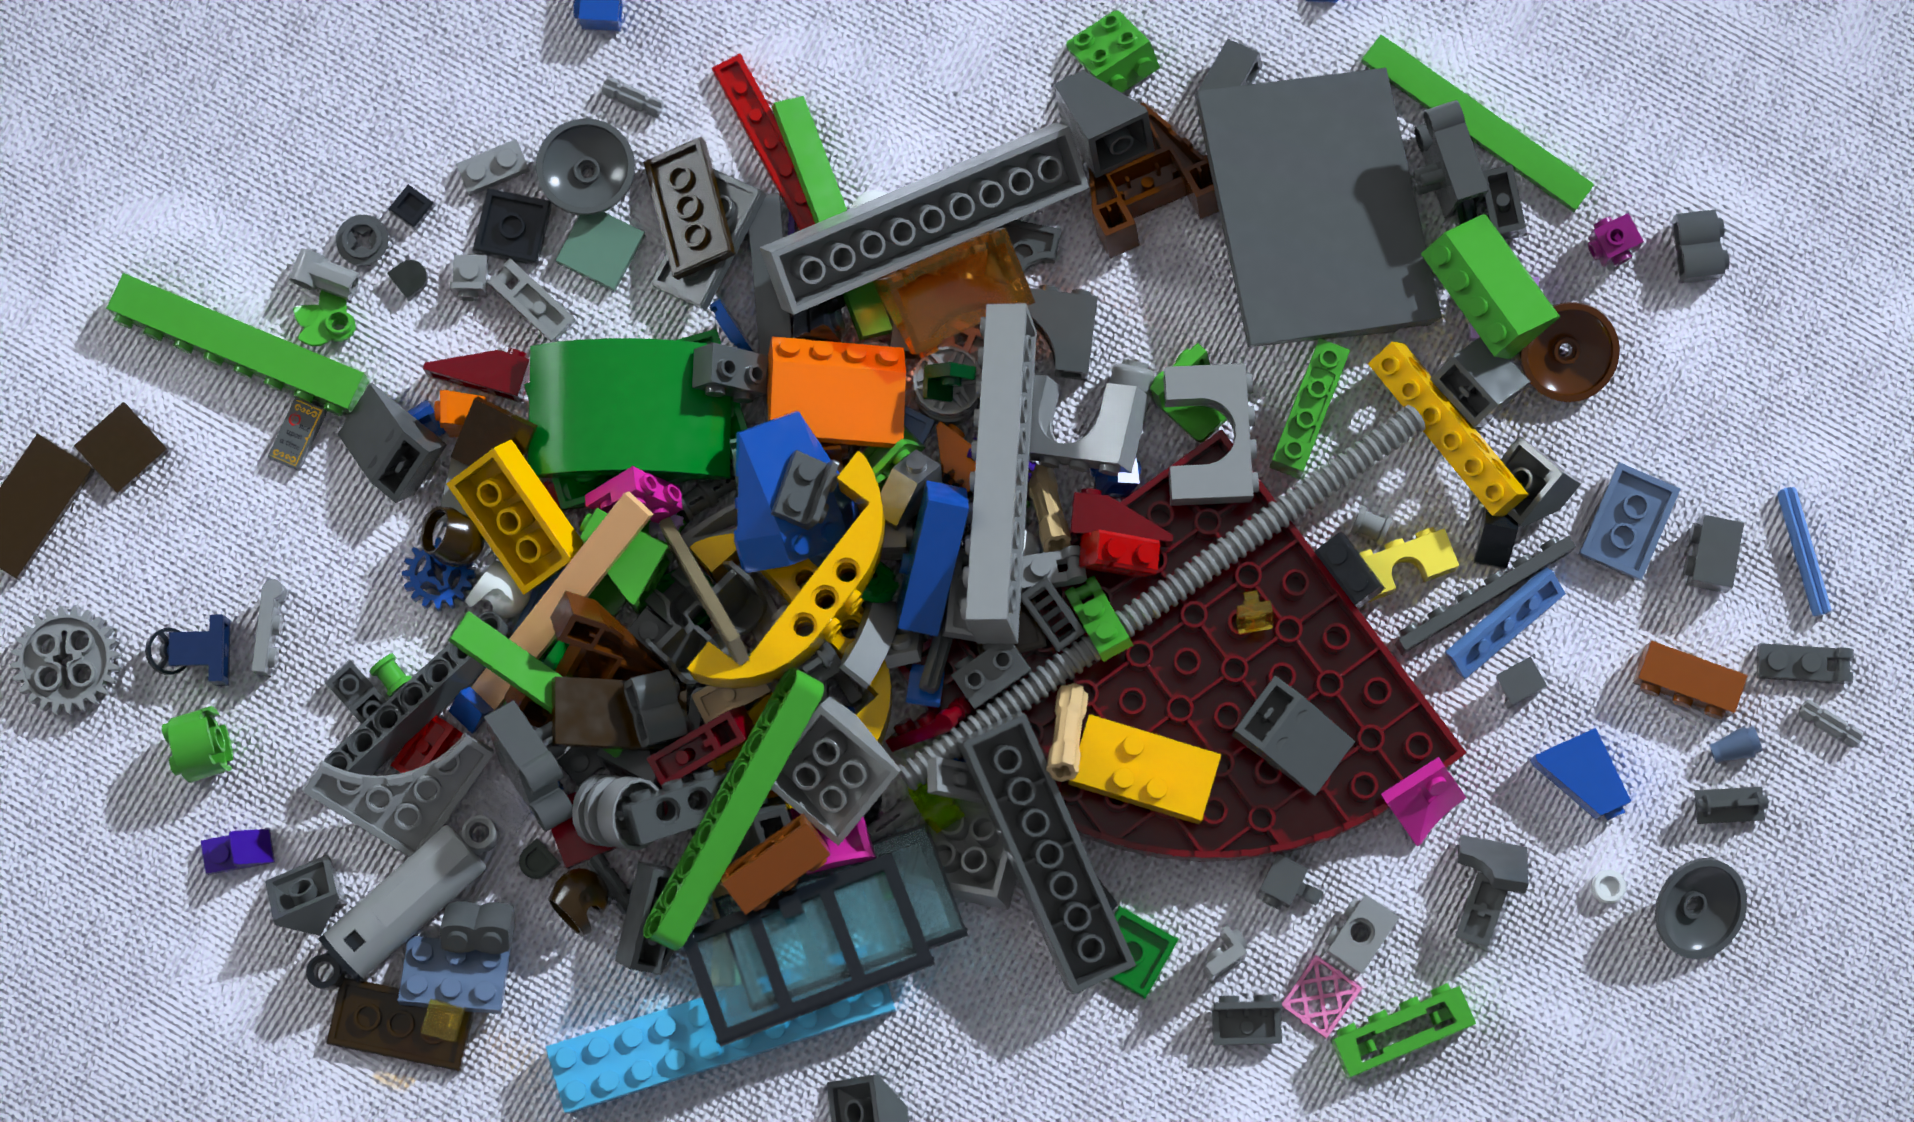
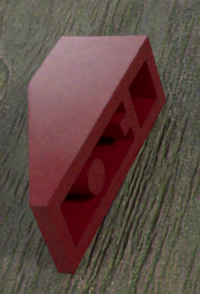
M509 348L508 352L493 350L425 362L423 370L428 377L522 403L526 392L524 384L529 383L530 359L527 358L525 352Z
M1084 488L1081 489V493L1074 492L1070 530L1071 539H1081L1082 534L1099 529L1159 540L1160 547L1171 548L1173 542V535L1112 497L1101 495V490Z
M744 705L726 711L646 759L660 784L674 779H681L745 744L755 725Z

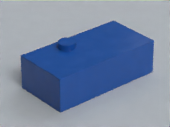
M926 480L909 554H902L899 573L904 574L896 605L897 626L899 629L938 636L969 511L966 488Z

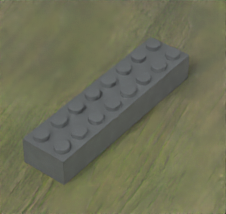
M1014 713L956 740L1066 990L1075 995L1136 966L1057 784L1051 778V774L1046 771V759L1026 714Z

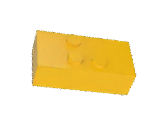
M512 439L493 448L446 483L523 595L540 586L565 568L584 545V542Z
M1089 714L1079 746L1081 752L1079 771L1074 780H1069L1068 785L1192 823H1201L1221 754Z

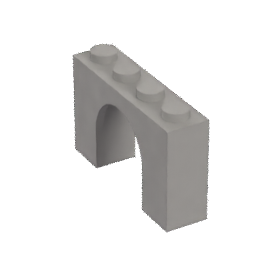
M1246 363L1165 367L1163 373L1165 407H1211L1226 417L1232 427L1234 436L1233 447L1225 457L1217 462L1205 465L1170 466L1168 472L1170 506L1251 502L1253 493L1259 492L1258 472H1252L1251 460L1257 459L1256 439H1250V426H1255L1254 406H1248V394L1253 393L1252 373H1246Z
M1034 374L1029 461H1039V464L1049 468H1059V464L1069 465L1070 469L1079 472H1088L1089 468L1099 469L1100 473L1110 476H1118L1119 472L1132 473L1150 396L1137 386L1107 383L1099 417L1093 429L1078 441L1058 443L1054 437L1052 425L1061 386L1048 376Z

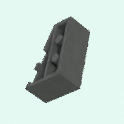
M638 861L615 958L617 963L630 970L661 975L674 953V950L645 938L643 929L650 912L675 868Z

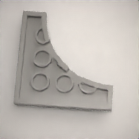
M465 732L447 752L434 761L412 771L386 776L356 774L336 768L321 760L303 785L302 792L410 857L442 828L494 755V749Z

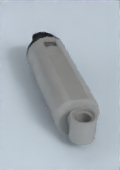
M476 815L466 820L462 831L459 833L450 825L442 827L318 938L327 952L315 956L307 964L306 976L310 984L326 991L335 990L341 986L347 974L357 983L362 982L486 870V865L479 855L482 852L492 850L497 845L500 835L496 824L486 816ZM480 825L487 826L489 828L488 838L483 842H474L472 837L474 829ZM330 963L334 969L333 976L330 980L322 982L318 977L319 968L324 964Z

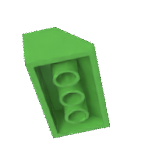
M1482 214L1444 232L1421 253L1494 357L1512 359L1560 318V315L1486 214Z

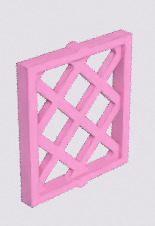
M1316 955L1282 1002V1007L1300 1019L1301 1023L1307 1024L1327 1039L1362 987L1342 974L1341 970L1335 969ZM1318 965H1324L1331 970L1332 976L1320 977ZM1314 966L1316 978L1304 980ZM1338 979H1343L1349 983L1352 990L1340 991ZM1333 980L1335 992L1323 994L1321 982ZM1317 983L1319 995L1306 997L1304 984ZM1300 986L1302 998L1291 999ZM1352 994L1344 1007H1342L1341 996ZM1336 997L1338 1009L1326 1011L1324 998ZM1319 999L1322 1012L1309 1014L1307 1001ZM1303 1002L1305 1014L1300 1015L1291 1008V1004ZM1338 1014L1329 1027L1327 1015ZM1322 1016L1324 1029H1319L1312 1024L1310 1018Z

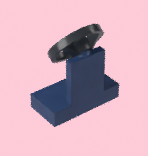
M223 614L210 615L209 631L181 632L175 628H163L154 632L147 640L145 655L149 665L156 672L163 675L177 674L187 666H209L208 681L215 686H229L230 619ZM164 632H169V638L165 635ZM157 635L162 643L159 648L162 659L158 665L154 662L151 654L152 642ZM167 663L170 667L181 666L179 669L175 671H167L163 669Z

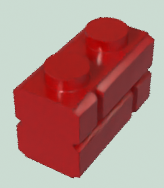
M1099 529L1084 533L1081 538L1079 567L1120 575L1127 574V576L1136 578L1157 574L1160 541Z

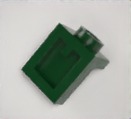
M954 362L924 365L923 398L944 403L952 402L953 387H961L964 381L976 380V367Z

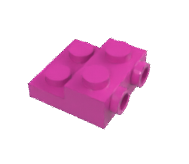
M634 466L585 495L586 507L593 510L599 508L609 513L622 495L630 492L654 514L650 520L658 524L659 521L683 510L679 486Z

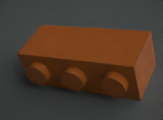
M1650 641L1644 647L1632 683L1639 685V690L1646 694L1659 696L1661 693L1670 696L1674 704L1686 708H1691L1692 705L1705 709L1704 714L1722 720L1724 716L1730 717L1736 712L1748 675Z
M803 813L731 863L724 872L721 882L746 915L752 910L759 911L770 902V897L780 890L784 892L791 889L797 884L799 877L807 871L813 872L821 868L826 863L827 857L830 856V852L825 841Z

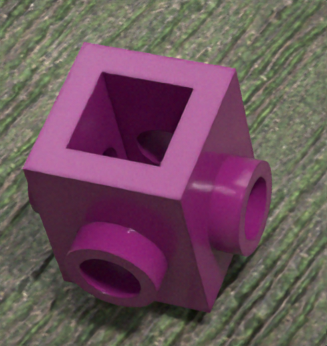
M1627 213L1614 220L1609 216L1593 225L1594 230L1588 237L1589 242L1587 245L1592 257L1595 260L1599 259L1603 267L1611 263L1616 267L1632 258L1631 253L1638 251L1644 241L1631 216Z

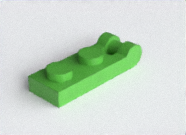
M1094 575L1087 578L1086 583L1076 589L1071 587L1064 591L1103 662L1133 646L1130 637ZM1092 595L1094 596L1092 600L1084 604L1081 602Z

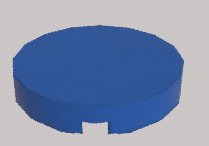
M719 298L710 304V310L714 312L715 319L730 342L739 349L755 352L743 330L723 301Z

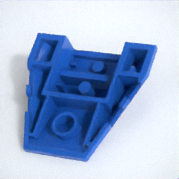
M794 411L737 432L736 476L738 477V497H735V509L738 510L737 530H734V543L742 570L746 573L790 566L834 549L860 515L857 503L843 494L838 484L835 490L828 494L826 504L829 505V509L824 521L821 524H816L809 530L771 515L787 466L794 451L798 450L825 463L831 461L799 411Z

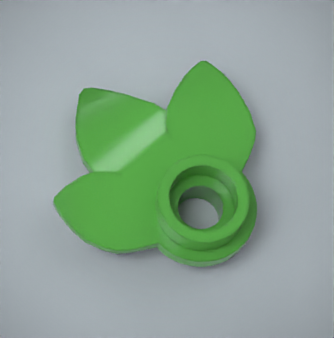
M321 290L319 305H302L293 308L297 323L304 328L299 334L298 340L306 345L322 346L331 340L343 342L350 339L355 333V320L347 312V302L344 298ZM336 325H343L345 327L341 330L333 329Z

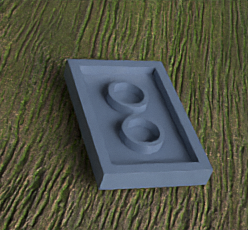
M1618 462L1578 555L1641 581L1681 488Z
M412 936L407 942L398 996L399 1005L501 1015L511 947L509 951L500 954H488L477 950L466 953H454L441 949V939Z

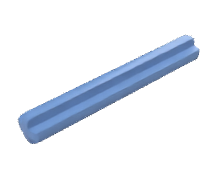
M1787 487L1781 489L1777 495L1813 616L1826 615L1831 612V605L1797 489L1795 487Z

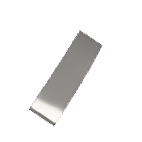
M893 599L885 603L863 600L861 606L865 610L855 640L846 647L839 667L864 688L870 685L877 674L896 633L897 603Z

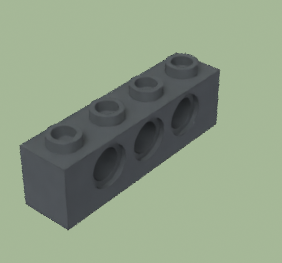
M736 759L726 762V768L715 772L713 768L695 772L693 774L694 779L682 782V779L667 781L661 784V790L650 793V789H645L630 794L631 800L622 802L621 806L631 841L644 845L699 826ZM693 791H697L699 803L696 807L690 808L688 797ZM767 797L763 804L768 803ZM665 801L668 806V812L665 817L659 819L656 815V808L659 803Z

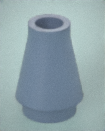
M1742 726L1717 742L1709 744L1715 763L1754 758L1756 753L1763 751L1754 726L1748 728Z

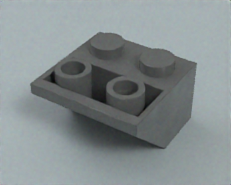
M1481 337L1455 354L1430 378L1474 428L1484 427L1531 382L1511 359L1494 357Z

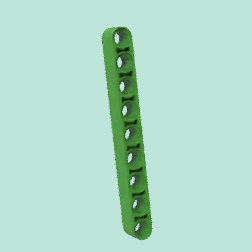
M790 668L783 674L650 912L643 929L645 938L674 951L683 947L818 706L824 692V684L821 681L796 668Z

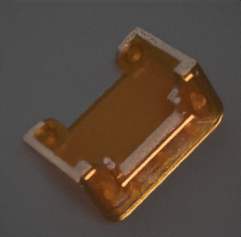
M1006 228L990 230L873 281L879 297L912 355L919 354L920 358L938 352L937 345L942 343V340L980 324V318L986 317V304L1026 303L1028 306L1035 303Z

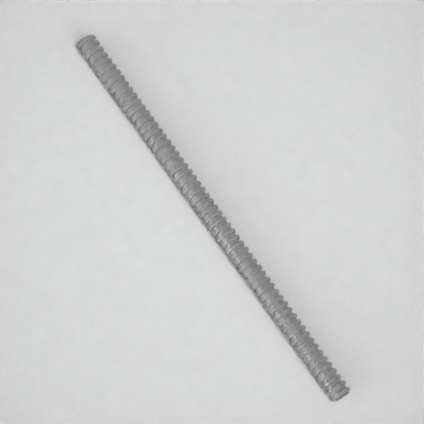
M1410 405L1405 406L1404 412L1398 411L1395 414V418L1390 417L1387 419V424L1381 423L1378 430L1373 429L1370 431V436L1364 435L1362 442H1354V447H1347L1345 454H1337V459H1330L1328 466H1320V471H1313L1311 478H1303V483H1296L1294 490H1286V495H1279L1277 502H1269V507L1267 509L1262 507L1260 514H1252V519L1250 521L1245 519L1243 526L1237 525L1234 527L1235 531L1233 533L1230 531L1226 533V538L1220 537L1217 539L1216 545L1211 543L1208 546L1209 550L1203 549L1200 551L1199 557L1193 556L1191 558L1192 562L1186 561L1183 563L1182 569L1176 568L1174 575H1166V580H1159L1157 587H1149V592L1147 594L1142 592L1140 599L1134 598L1131 600L1132 604L1130 606L1127 604L1123 606V611H1115L1127 634L1133 637L1135 635L1134 631L1143 630L1145 623L1150 625L1152 618H1160L1162 611L1167 613L1170 610L1169 606H1177L1179 599L1184 601L1187 598L1186 594L1192 595L1195 593L1196 587L1201 589L1204 586L1203 582H1211L1213 575L1219 576L1221 574L1220 570H1227L1230 567V563L1236 564L1239 557H1246L1248 550L1253 552L1255 545H1263V540L1265 538L1270 540L1272 533H1280L1282 526L1287 528L1290 525L1289 521H1297L1299 514L1304 516L1307 513L1306 509H1314L1316 502L1321 504L1324 501L1323 497L1329 498L1332 496L1333 490L1338 492L1341 489L1340 485L1346 486L1349 484L1350 478L1356 479L1358 477L1357 473L1363 474L1366 472L1367 466L1373 467L1375 460L1380 462L1384 454L1387 456L1391 454L1392 448L1397 450L1401 442L1404 444L1408 442L1409 436L1414 438L1417 435L1416 431H1424L1425 422L1420 413ZM1081 635L1079 642L1073 641L1071 643L1072 647L1069 649L1064 647L1062 649L1063 653L1060 655L1056 653L1052 661L1046 660L1044 667L1040 665L1036 667L1037 671L1035 673L1029 672L1027 679L1022 677L1019 679L1020 683L1017 686L1015 684L1010 686V691H1002L1003 696L1000 698L995 696L993 698L994 702L991 704L989 702L985 703L983 710L978 708L976 715L972 716L970 714L967 716L968 720L966 722L962 720L958 722L959 727L953 728L947 735L945 733L941 734L942 739L939 741L934 739L932 741L933 745L923 747L924 751L921 754L917 751L915 758L906 759L907 763L904 766L899 764L898 767L901 769L899 774L907 786L916 791L918 784L924 785L927 783V759L934 757L950 760L955 758L957 760L961 759L962 753L956 740L1014 713H1022L1024 709L1029 711L1032 703L1037 705L1040 703L1039 699L1041 697L1047 698L1049 696V691H1057L1056 686L1059 684L1065 685V680L1068 678L1070 680L1074 679V674L1076 672L1081 674L1083 672L1082 668L1085 666L1091 667L1093 660L1098 662L1100 655L1089 635Z

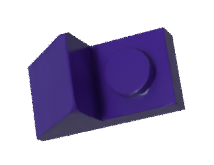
M270 829L231 831L227 836L200 840L205 874L207 875L275 863Z

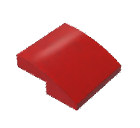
M436 715L404 745L390 766L400 773L422 767L447 752L464 733Z

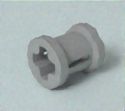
M1362 505L1350 533H1362L1375 539L1376 544L1381 546L1393 518L1389 516L1386 519L1367 511V507Z

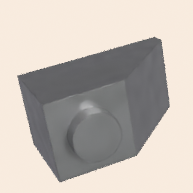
M917 449L892 468L880 493L885 523L896 531L919 513L926 480L942 483L941 465Z

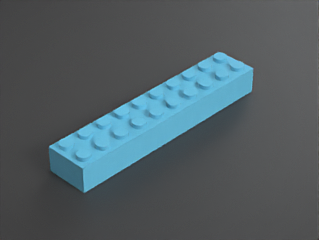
M875 943L856 949L859 960L879 954ZM843 954L822 959L826 972L846 965ZM809 964L781 972L786 986L813 977ZM880 967V968L874 969V970H872V971L866 972L865 975H866V974H869V973H871V972H874V971H876V970L882 969L883 967ZM768 977L756 980L761 995L773 992ZM852 978L810 992L808 994L796 997L791 1000L792 1002H796L798 1000L804 999L811 995L817 994L824 990L852 980ZM887 983L720 1047L716 1042V1035L701 997L545 1047L564 1113L571 1114L895 1012L896 1009ZM743 985L716 993L728 1027L779 1008L777 1004L753 1013L749 1008V1001Z

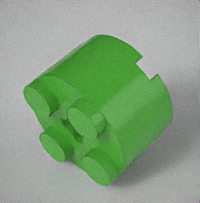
M213 706L173 717L168 723L162 724L163 737L170 744L173 755L169 757L170 768L175 776L182 775L190 783L222 774L232 769L231 766L227 765V762L233 761L230 736L225 724L219 726L214 718L220 716V714Z

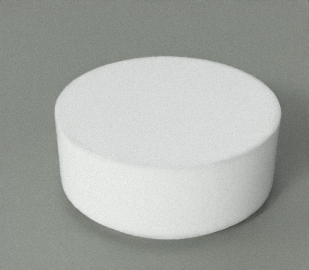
M1603 870L1597 873L1591 881L1592 895L1600 903H1616L1626 893V881L1615 870Z

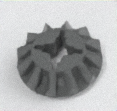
M361 214L352 216L340 226L337 232L336 245L340 255L344 260L356 267L358 265L371 266L377 260H382L385 251L389 248V234L386 227L379 219L371 215ZM356 232L363 237H366L368 234L371 235L368 240L372 249L370 250L364 246L356 248L358 241L353 233Z

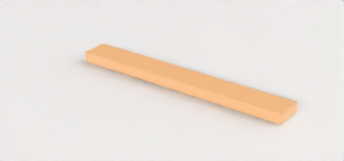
M630 492L624 493L509 639L539 659L556 638L550 616L565 590L588 598L654 514ZM486 668L471 688L495 711L506 701L504 696L511 685Z

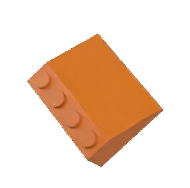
M772 336L768 352V421L794 411H799L818 441L823 443L892 448L899 440L904 439L906 385L904 348Z

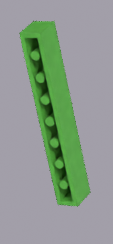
M125 273L122 274L106 307L114 316L113 321L129 329H132L133 325L144 329L143 334L152 339L162 341L163 337L174 341L173 346L189 354L193 350L204 354L203 359L212 364L222 366L223 362L234 366L233 371L249 379L253 375L264 379L263 384L277 391H282L283 387L294 391V397L312 404L313 400L325 404L323 409L337 416H342L343 412L350 415L370 381L365 373Z

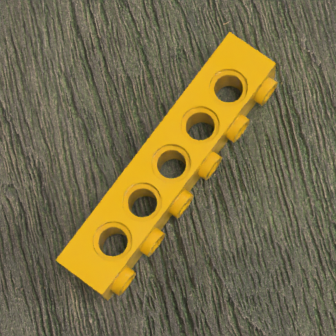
M1392 341L1368 363L1403 408L1410 405L1420 413L1425 422V430L1423 432L1492 516H1505L1529 495L1477 430L1430 380L1432 377L1405 343Z

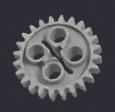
M59 606L58 615L56 616L51 610L46 609L45 620L35 615L33 616L36 624L34 628L27 625L23 626L28 634L26 638H15L17 642L22 644L21 649L11 650L12 654L19 657V661L11 663L10 667L20 670V673L16 674L13 680L17 683L24 682L19 692L24 695L31 693L28 702L34 705L40 701L39 709L45 712L51 705L52 712L56 715H60L63 706L69 715H74L75 706H78L83 712H87L88 701L98 706L100 705L97 697L99 693L106 696L110 695L105 687L107 683H118L111 677L112 672L122 671L121 667L114 664V660L122 658L123 654L113 651V648L118 646L120 641L116 638L108 639L114 630L109 626L102 628L105 620L101 617L93 620V612L90 610H86L81 616L80 608L73 606L69 615L65 607ZM64 631H67L66 646L62 640V633ZM87 634L89 637L88 645L84 649L77 650L75 646L77 638ZM54 638V649L50 653L44 654L42 651L43 643L47 639ZM68 654L72 657V660L68 661L65 667L61 664V661L66 660ZM90 667L91 677L89 680L79 683L78 674L80 670ZM56 671L58 675L56 683L46 687L44 683L46 675L49 672ZM67 675L71 681V688L69 690H66Z

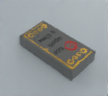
M295 397L268 454V458L300 471L327 411Z

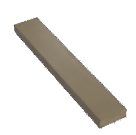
M670 516L659 521V527L669 549L735 663L741 665L749 661L750 659L738 632Z

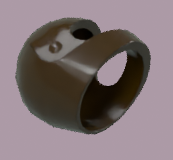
M436 506L425 518L421 529L420 541L423 550L446 566L462 567L468 565L480 556L484 548L485 539L469 516L460 513L452 507ZM446 514V532L440 545L435 548L433 545V531L438 520Z
M577 868L564 873L556 881L548 901L563 921L578 935L584 937L591 932L587 910L592 907L598 912L604 913L608 904L609 893L607 885L597 873L589 869Z

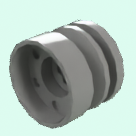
M954 346L938 347L927 352L917 363L913 374L915 403L920 413L935 420V424L941 421L946 426L950 423L957 426L970 420L974 415V410L980 407V398L976 396V380L964 381L961 387H953L952 402L944 403L923 398L924 365L954 362L975 366L976 379L982 378V370L977 360L966 350Z
M606 774L590 776L581 784L574 797L572 816L577 834L586 843L597 846L617 847L636 851L647 848L652 842L639 845L631 841L621 803L631 800L630 794L650 789V793L659 789L651 781L642 778L619 777ZM664 801L659 803L656 808V815L659 819H662L665 815Z

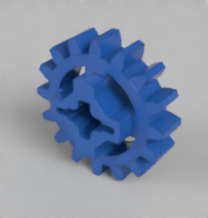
M437 537L435 541V548L442 542L440 537ZM413 547L412 551L415 558H405L404 560L405 564L410 567V570L402 571L403 578L410 580L404 584V588L407 592L414 591L411 595L412 600L416 603L423 599L422 606L424 609H428L434 603L438 612L442 611L444 603H447L451 609H454V600L456 598L465 602L466 598L463 591H471L474 588L468 581V579L476 578V572L468 569L474 562L462 567L446 566L424 550L420 551ZM426 560L423 571L418 572L420 565ZM435 563L437 564L439 569L441 568L443 572L442 580L444 582V586H442L440 581L437 580V578L435 577ZM460 577L458 584L452 590L451 587L455 581V578ZM432 588L439 591L441 595L429 594L423 589L428 590Z

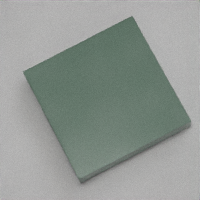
M605 212L595 215H580L557 256L556 262L615 292L643 241L645 232Z

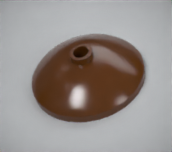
M1577 302L1560 303L1553 305L1560 318L1520 351V362L1523 373L1531 381L1530 384L1539 393L1556 401L1577 402L1595 395L1611 380L1619 361V340L1612 323L1597 309ZM1567 343L1569 350L1566 354L1561 355L1559 348L1562 344Z

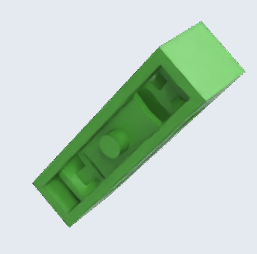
M1319 338L1269 468L1297 479L1301 478L1350 349Z
M1449 983L1430 990L1432 997L1420 1002L1416 996L1399 1003L1398 1005L1401 1010L1388 1015L1385 1009L1368 1016L1367 1019L1370 1024L1357 1029L1355 1023L1336 1030L1338 1037L1330 1041L1346 1078L1355 1076L1477 1024L1460 985L1451 989ZM1439 1003L1443 1008L1429 1014L1433 1025L1448 1019L1453 1023L1437 1031L1432 1027L1380 1049V1055L1362 1062L1361 1056L1377 1050L1373 1039L1357 1044L1356 1038L1370 1032L1372 1036L1426 1014L1427 1008Z

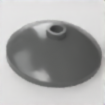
M576 119L560 125L543 141L537 155L536 174L543 193L556 207L575 215H595L611 209L626 196L634 180L635 159L628 140L614 126L597 119ZM586 169L594 171V174L589 178L582 176Z
M1713 858L1691 860L1677 868L1663 884L1655 906V924L1663 943L1676 954L1690 959L1707 958L1727 947L1738 934L1746 915L1747 893L1741 877L1731 866Z

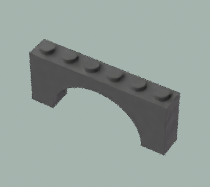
M909 269L908 273L900 272L890 347L904 348L905 358L921 360L931 339L947 323L949 318L955 319L971 312L986 311V304L1026 303L1036 330L1046 340L1052 352L1055 366L1054 377L1087 381L1098 296H1092L1090 291L1074 289L1072 293L1060 292L1059 288L1050 285H1041L1039 289L1028 288L1026 284L1018 281H1008L1006 285L995 284L992 279L985 277H975L971 281L960 279L959 275L953 273H942L941 277L930 276L924 270Z

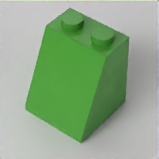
M596 508L593 515L590 513L586 515L579 529L582 532L580 538L584 543L608 513ZM640 531L611 567L607 575L635 613L640 615L647 606L644 601L658 587L674 557L666 544Z

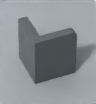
M1531 656L1496 675V680L1507 698V701L1504 703L1507 709L1547 687Z

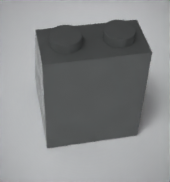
M1084 70L1074 75L1066 76L1054 84L1061 122L1063 125L1069 126L1074 143L1095 178L1155 151L1148 111L1143 105Z

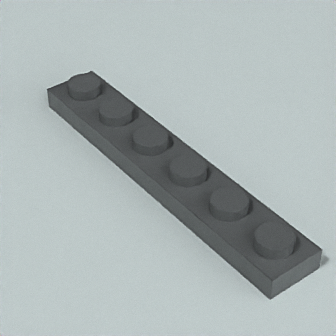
M1557 536L1553 537L1540 546L1542 549L1541 553L1534 557H1531L1529 553L1525 554L1512 563L1513 570L1504 575L1499 570L1484 580L1485 587L1476 592L1473 588L1464 591L1455 598L1458 602L1457 604L1448 609L1445 605H1442L1427 615L1430 619L1429 621L1420 626L1414 622L1399 631L1398 633L1401 638L1396 641L1395 646L1401 655L1405 654L1540 572L1545 566L1548 567L1568 555L1575 549L1576 545L1570 536L1559 540Z

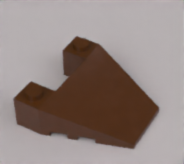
M1144 102L1140 104L1148 111L1155 151L1098 178H1095L1088 166L1092 212L1096 232L1109 258L1140 246L1134 218L1185 196L1188 197L1200 220L1219 212L1207 155L1203 156L1193 147L1191 141L1186 137L1182 138L1173 131L1171 125Z
M565 590L550 616L557 640L570 644L555 672L562 677L629 680L630 678L668 669L659 658L596 600ZM512 685L509 687L504 696L506 703L508 704L514 700L531 726L539 728L552 721V713Z

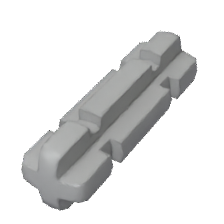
M611 77L604 81L601 90L603 95L612 99L617 97L619 102L639 111L644 109L646 114L655 118L659 117L664 108L663 100L655 96L650 98L647 96L648 93L625 83L621 85L620 81Z
M1811 700L1803 703L1798 713L1801 718L1808 722L1813 721L1814 726L1836 739L1842 738V742L1851 748L1859 744L1863 737L1861 730L1853 725L1852 727L1847 726L1848 722L1826 709L1820 710V706Z

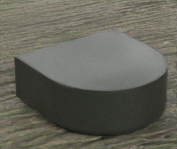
M415 260L403 261L387 273L408 301L424 290L428 283L426 269L420 262Z
M538 838L528 845L519 857L521 871L531 879L545 878L561 864Z

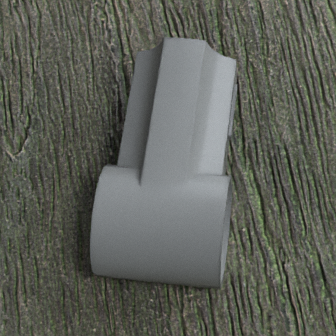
M301 248L288 279L303 288L313 291L320 289L350 301L358 288L360 274L359 272L329 262L326 257L317 252Z

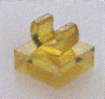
M1257 591L1243 593L1245 601H1243V605L1237 606L1236 612L1238 633L1243 634L1272 629L1273 610L1271 601L1259 602Z
M430 999L421 1033L455 1042L466 1008L437 999Z

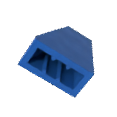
M1596 728L1530 758L1532 765L1594 819L1604 815L1607 821L1626 813L1623 806L1632 802Z

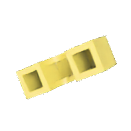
M1434 527L1424 529L1415 534L1416 539L1405 543L1403 538L1396 539L1385 544V550L1374 554L1371 549L1360 552L1361 556L1386 588L1369 602L1394 593L1396 586L1392 578V568L1396 564L1410 563L1419 570L1423 582L1455 572L1459 567V563L1445 528L1435 531Z

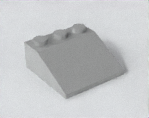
M830 695L812 714L771 790L800 814L804 813L810 823L839 846L900 773L901 769L862 721L833 695Z

